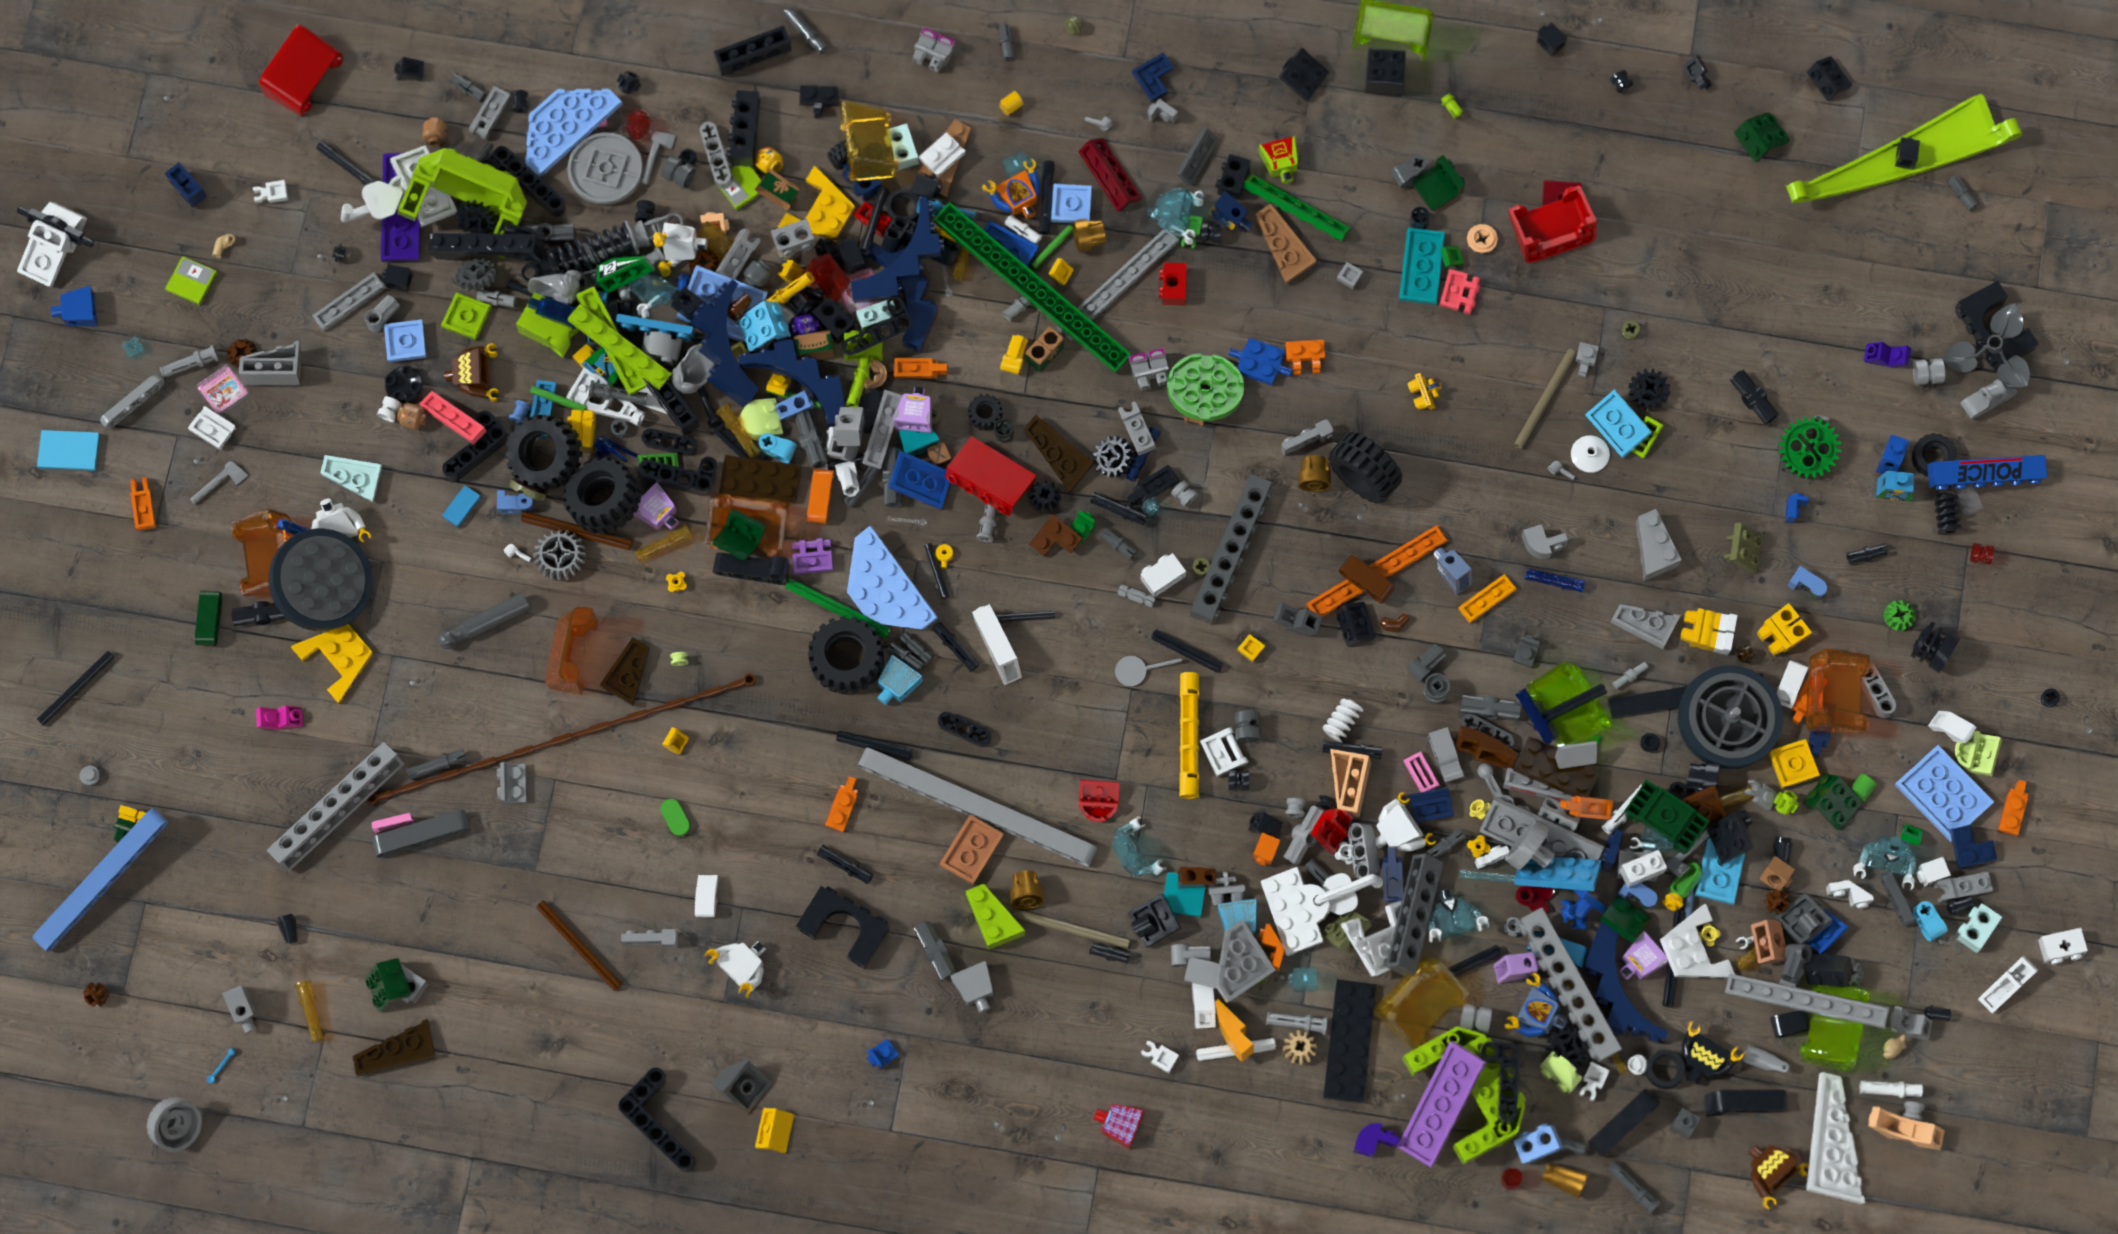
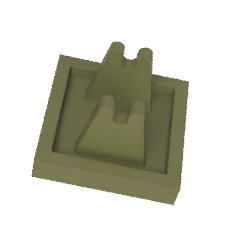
M1735 523L1734 534L1727 536V541L1732 543L1731 554H1725L1724 559H1728V562H1734L1749 573H1757L1760 562L1759 554L1762 546V535L1743 523Z
M1351 911L1340 915L1334 922L1327 925L1321 933L1324 940L1342 952L1345 950L1351 954L1353 952L1350 947L1352 943L1341 924L1359 918L1365 937V932L1372 925L1369 920L1357 912Z

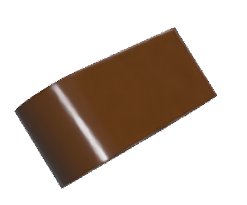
M1350 555L1338 570L1344 578L1380 604H1384L1395 590V587L1388 580L1353 555Z

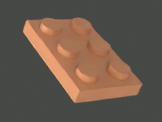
M970 814L939 866L974 886L1004 834Z

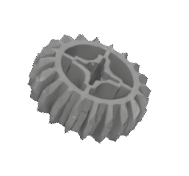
M561 529L558 530V534L551 530V536L549 537L547 534H544L545 540H538L541 546H535L537 552L533 554L534 558H536L534 563L538 565V571H543L544 577L550 575L551 580H554L556 576L558 581L562 580V576H565V579L568 580L569 574L575 577V570L581 571L580 565L585 564V560L582 559L586 557V553L583 552L585 546L581 545L582 540L580 538L576 539L577 535L575 533L570 535L569 530H566L564 534ZM563 542L572 545L575 551L565 549ZM556 543L553 549L548 550L551 545ZM561 549L563 555H561L562 557H560L558 560L557 555L558 553H560ZM545 559L555 561L557 568L549 566ZM567 561H572L569 565L564 567V564Z

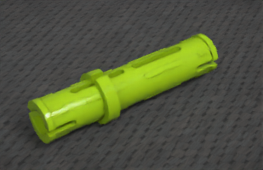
M861 355L859 366L854 372L855 378L846 403L847 407H858L866 379L870 375L869 369L873 360L870 355Z

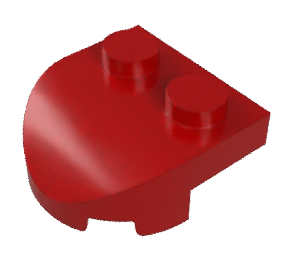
M1080 779L1079 808L1087 819L1094 822H1103L1116 813L1119 802L1120 782Z
M1329 809L1320 815L1310 834L1328 852L1335 854L1344 837L1349 839L1348 830L1353 817L1348 811Z

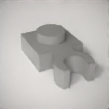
M1749 780L1748 783L1752 785V790H1745V794L1754 796L1752 801L1764 810H1771L1777 792L1766 784Z

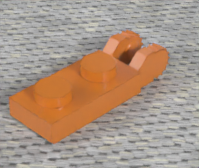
M142 478L144 489L142 491H138L137 481L131 479L132 493L130 494L136 530L156 528L148 478Z

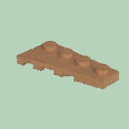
M954 119L946 132L962 149H965L971 128ZM960 159L939 178L925 165L919 170V172L942 180L940 184L942 185V190L939 196L944 199L948 197V192L953 183Z
M1271 203L1255 214V218L1285 284H1288L1316 264L1317 260Z

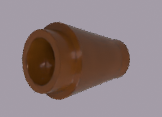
M743 294L730 303L727 313L728 318L733 321L741 319L752 302L751 297Z

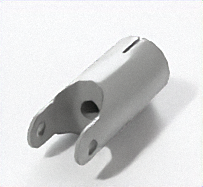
M1748 1044L1745 1055L1742 1058L1743 1062L1766 1071L1776 1070L1784 1073L1789 1070V1065L1786 1062L1780 1061L1774 1054Z

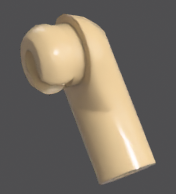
M225 234L216 240L212 256L221 258L223 250L234 244L235 236L233 234Z

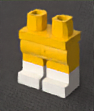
M1698 608L1697 611L1686 610L1683 622L1693 624V628H1683L1680 640L1689 642L1690 647H1697L1728 656L1732 648L1737 615H1726Z

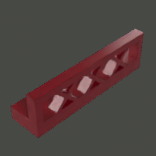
M1104 138L1088 140L1078 151L1117 212L1123 211L1129 203L1138 202L1142 199V196Z

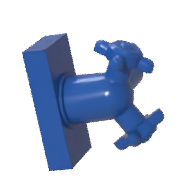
M1573 890L1580 898L1575 905L1569 900L1561 901V905L1565 907L1560 909L1563 922L1573 919L1572 929L1585 930L1587 928L1585 923L1588 922V918L1585 916L1592 908H1595L1603 915L1608 908L1587 891Z

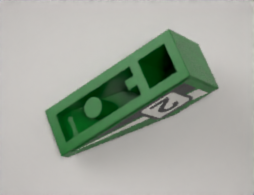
M644 256L612 258L597 266L596 282L609 293L654 271L655 268Z

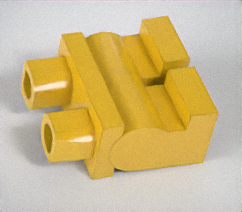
M1789 603L1767 619L1757 632L1758 637L1762 641L1770 636L1775 641L1768 646L1773 656L1781 652L1785 654L1800 642L1808 639L1812 634L1802 619L1798 621L1800 616Z

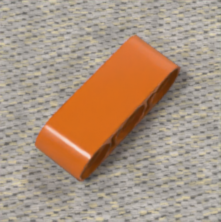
M814 468L807 522L827 524L834 470Z

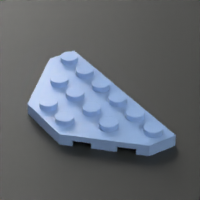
M557 89L529 114L525 164L539 177H542L579 142L622 106V101L610 89H602V91H591V89L565 91V89Z
M869 526L856 536L847 593L863 615L883 625L924 630L936 621L938 616L874 528Z

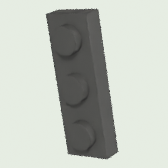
M1202 128L1176 173L1187 185H1193L1219 140L1208 128Z

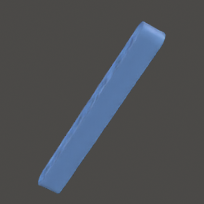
M155 808L150 809L35 932L32 939L46 952L52 950L163 831L168 824V820Z

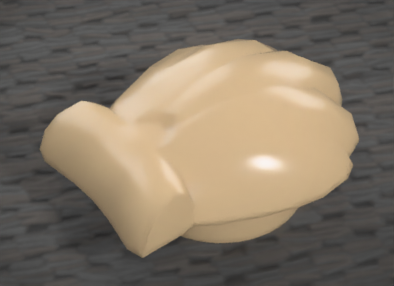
M1903 1034L1897 1039L1890 1038L1885 1043L1883 1056L1886 1059L1896 1057L1902 1049L1906 1048L1905 1035Z

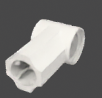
M854 460L835 464L838 480L841 482L844 495L849 497L856 496L860 489Z

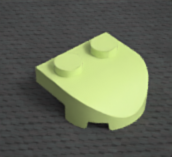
M776 398L753 400L745 406L739 415L741 431L749 435L752 440L759 441L761 435L765 433H770L777 437L783 435L780 416L775 407L777 405Z
M1974 731L1971 739L1966 743H1956L1955 756L1960 765L1968 772L1992 776L2002 739L2001 737L1981 734L1980 731Z
M1551 1052L1539 1066L1542 1069L1540 1072L1547 1079L1552 1078L1557 1083V1088L1563 1093L1568 1092L1570 1094L1582 1080V1076L1575 1072L1576 1068L1564 1057H1558L1555 1052Z

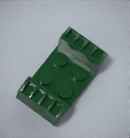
M1648 780L1644 781L1624 810L1625 817L1635 824L1641 822L1673 843L1672 848L1683 855L1690 851L1710 822V820L1702 816L1694 808Z

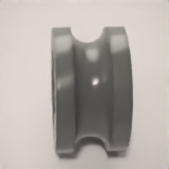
M622 419L614 420L610 426L612 435L616 438H624L628 434L627 423ZM620 425H622L624 430H620L619 433H617L615 427L618 428Z

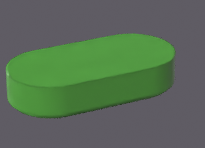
M674 799L665 800L661 805V813L671 832L678 837L686 835L690 830V824L681 806Z
M1695 862L1686 864L1690 869L1680 878L1676 877L1671 883L1670 891L1685 898L1693 890L1703 874L1701 867Z

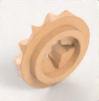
M1485 224L1472 227L1467 235L1468 246L1474 252H1480L1481 254L1490 252L1495 248L1498 240L1495 230ZM1479 235H1480L1482 238L1488 237V238H1486V240H1485V244H1483L1482 241H1481V242H1477V241L1479 240Z
M872 360L870 368L877 375L874 376V381L870 377L866 379L864 386L866 389L882 387L887 376L885 366L877 360Z

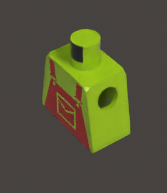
M1291 136L1260 144L1259 154L1270 176H1280L1283 184L1292 182L1293 177L1291 173L1296 172L1298 168L1295 137Z

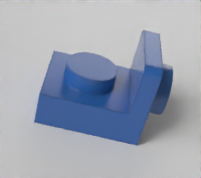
M1801 493L1789 495L1786 500L1785 523H1793L1796 517H1799L1800 506H1806L1809 497Z
M886 1039L872 1050L868 1049L867 1053L869 1056L866 1058L872 1067L877 1066L880 1070L897 1058L899 1054L889 1040Z

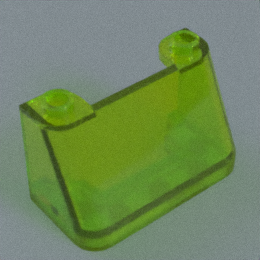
M1564 661L1526 685L1528 688L1527 693L1531 700L1541 703L1545 711L1591 689L1580 667L1575 662ZM1598 698L1551 721L1559 734L1557 737L1558 741L1556 742L1558 747L1590 742L1613 729V725Z
M1813 985L1812 988L1813 992L1868 1003L1870 994L1868 989L1851 986ZM1813 1013L1808 1039L1805 1044L1801 1043L1799 1055H1802L1801 1061L1849 1073L1856 1063L1864 1024Z

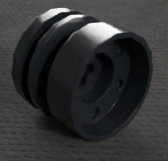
M1931 621L1920 633L1913 645L1910 656L1915 658L1920 651L1923 655L1919 662L1922 663L1927 656L1930 657L1931 660L1928 667L1940 673L1961 638L1951 632L1942 638L1940 635L1943 627L1940 626L1937 632L1934 633L1932 629L1936 623Z

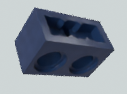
M863 154L843 164L844 172H842V175L847 183L850 181L853 185L852 190L856 197L860 196L865 201L877 194V190L882 186V183ZM853 169L861 170L859 173L851 172ZM865 183L870 184V187L863 188L861 186Z
M180 162L164 173L169 183L192 208L207 197L203 188Z

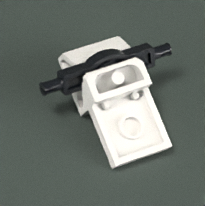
M49 202L42 212L33 208L28 210L22 206L17 208L16 212L27 217V221L32 223L28 234L30 240L17 272L44 285L53 287L66 253H73L76 244L79 246L84 244L90 248L94 246L95 241L85 237L84 232H82L87 217L55 202Z

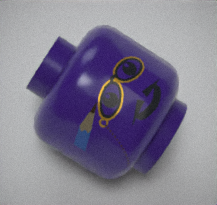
M811 314L796 316L793 319V324L790 325L792 336L815 333L820 330L817 318Z

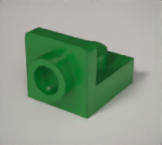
M1079 510L1077 518L1070 526L1071 529L1084 538L1080 542L1081 544L1085 542L1096 526L1094 516L1086 511L1083 513Z

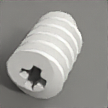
M1341 699V705L1336 707L1337 712H1333L1331 714L1332 718L1327 720L1328 724L1323 726L1324 732L1337 742H1342L1339 738L1340 736L1346 738L1347 735L1344 733V730H1351L1348 723L1355 725L1352 717L1359 719L1360 716L1356 712L1364 711L1361 706L1352 700Z

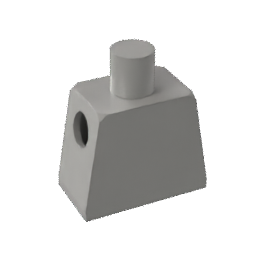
M985 961L950 975L953 985L967 1006L976 1003L979 1013L990 1009L987 998L993 996V990Z
M238 986L222 993L236 1024L241 1023L245 1033L255 1030L256 1026L252 1018L256 1017L257 1014L245 986ZM244 1007L246 1013L241 1016L240 1010Z

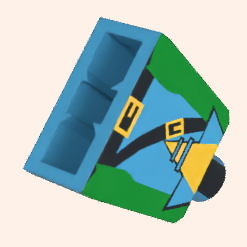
M603 347L581 364L591 373L601 376L611 385L618 378V374Z
M1886 471L1877 478L1876 498L1913 502L1915 474Z

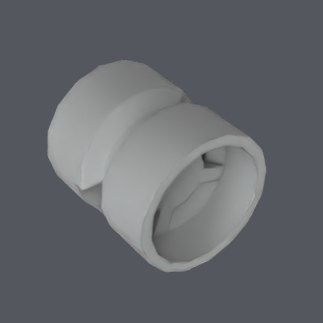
M1942 358L1930 359L1929 362L1926 360L1913 361L1912 371L1915 385H1927L1929 381L1932 384L1944 383L1945 367Z
M1464 1004L1460 1027L1468 1030L1475 1029L1478 1033L1488 1034L1492 1009L1485 1007L1476 1009L1475 1005Z

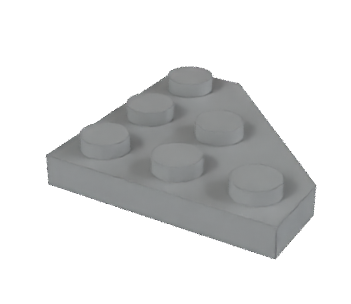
M1244 920L1239 921L1224 933L1216 988L1225 1002L1228 1003L1275 971Z

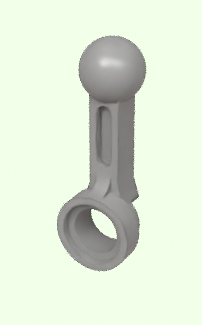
M1488 763L1481 764L1477 770L1478 775L1485 780L1493 797H1498L1515 805L1514 800L1510 796L1502 794L1492 775V766Z

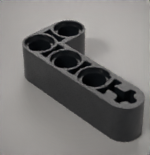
M895 217L885 231L881 244L883 250L893 253L901 245L907 247L914 235L917 223L904 217ZM939 234L940 239L944 240L945 250L941 251V257H931V259L946 266H954L961 247L957 242Z
M896 296L888 299L885 308L890 319L844 340L841 344L842 352L847 356H852L909 330L912 326V319L903 300ZM892 300L898 301L900 305L897 311H893L890 308ZM900 318L907 320L906 328L899 327L898 320ZM882 326L889 327L890 334L888 336L881 334L880 329ZM865 334H870L873 337L871 344L864 343L863 336ZM856 337H858L860 345L854 347L853 352L846 350L847 342H850V344L858 342L856 340Z
M481 411L476 416V422L486 429L483 436L474 445L472 443L466 445L443 464L442 471L449 482L459 481L506 444L508 436L505 429L489 411ZM484 419H490L488 424H481ZM496 433H502L500 438H493ZM487 445L486 449L478 450L479 446ZM465 457H472L469 462H463Z
M704 457L698 466L697 472L652 460H644L639 465L637 475L645 482L653 484L657 482L664 487L705 496L713 486L717 462L713 457ZM703 464H710L712 470H705ZM645 467L649 468L648 474L645 473ZM662 472H667V473H669V474H670V478H669V479H664V478L661 476V473H662ZM680 477L688 478L689 483L683 484L680 481ZM705 482L708 488L702 489L698 483Z
M718 552L715 556L712 573L724 577L786 585L790 562L788 558L783 556H772L771 560L748 557L747 560H742L732 554Z
M1486 1042L1481 1047L1480 1057L1486 1060L1487 1063L1499 1064L1497 1119L1501 1124L1509 1125L1513 1123L1517 1116L1520 1050L1513 1043ZM1484 1049H1493L1495 1055L1492 1057L1486 1056ZM1510 1049L1514 1051L1515 1057H1506L1505 1050ZM1509 1069L1513 1071L1514 1077L1506 1078L1504 1070ZM1504 1090L1512 1091L1513 1097L1511 1099L1505 1098L1503 1096ZM1510 1104L1508 1113L1512 1115L1507 1119L1503 1113L1506 1110V1105Z
M1648 1088L1644 1089L1597 1132L1588 1143L1603 1157L1640 1121L1656 1109L1661 1102Z
M1717 1090L1704 1095L1706 1116L1710 1117L1721 1116L1727 1113H1781L1788 1111L1786 1090Z

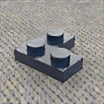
M1163 52L1132 70V75L1151 103L1167 94V90L1159 78L1173 71V66Z
M1971 825L1949 829L1958 868L1998 860L1994 841L1989 840L1975 844Z
M1616 829L1614 834H1609L1606 843L1609 848H1605L1601 857V864H1603L1601 870L1608 873L1611 870L1620 846L1623 831Z

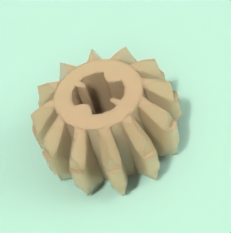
M1297 1030V1037L1291 1032L1289 1034L1290 1039L1285 1038L1284 1040L1287 1046L1283 1047V1051H1289L1285 1057L1290 1058L1293 1056L1291 1061L1293 1064L1296 1059H1299V1065H1303V1059L1309 1063L1311 1061L1309 1056L1315 1057L1316 1055L1313 1050L1317 1048V1044H1311L1315 1038L1310 1037L1307 1039L1308 1032L1301 1036V1031ZM1297 1044H1300V1046L1301 1044L1304 1045L1302 1052H1300V1049L1299 1051L1296 1050Z

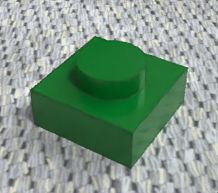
M1446 246L1440 249L1445 267H1457L1464 264L1459 246Z
M1904 823L1900 839L1907 844L1919 846L1923 830Z

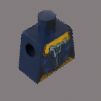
M1226 191L1216 201L1208 216L1232 232L1238 226L1246 233L1253 225L1245 218L1248 212L1247 209Z

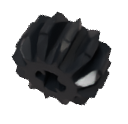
M1044 480V484L1041 485L1037 481V487L1031 486L1032 492L1028 494V497L1031 499L1030 505H1035L1036 511L1042 508V513H1045L1047 508L1052 512L1053 506H1059L1058 501L1061 500V495L1058 493L1060 488H1054V482L1048 485V481ZM1042 494H1046V496L1048 495V498H1042Z

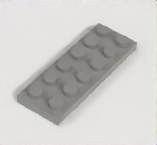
M1494 797L1479 831L1509 846H1513L1525 828L1534 819H1537L1549 828V832L1542 845L1555 854L1554 857L1598 860L1604 849V846L1498 797Z

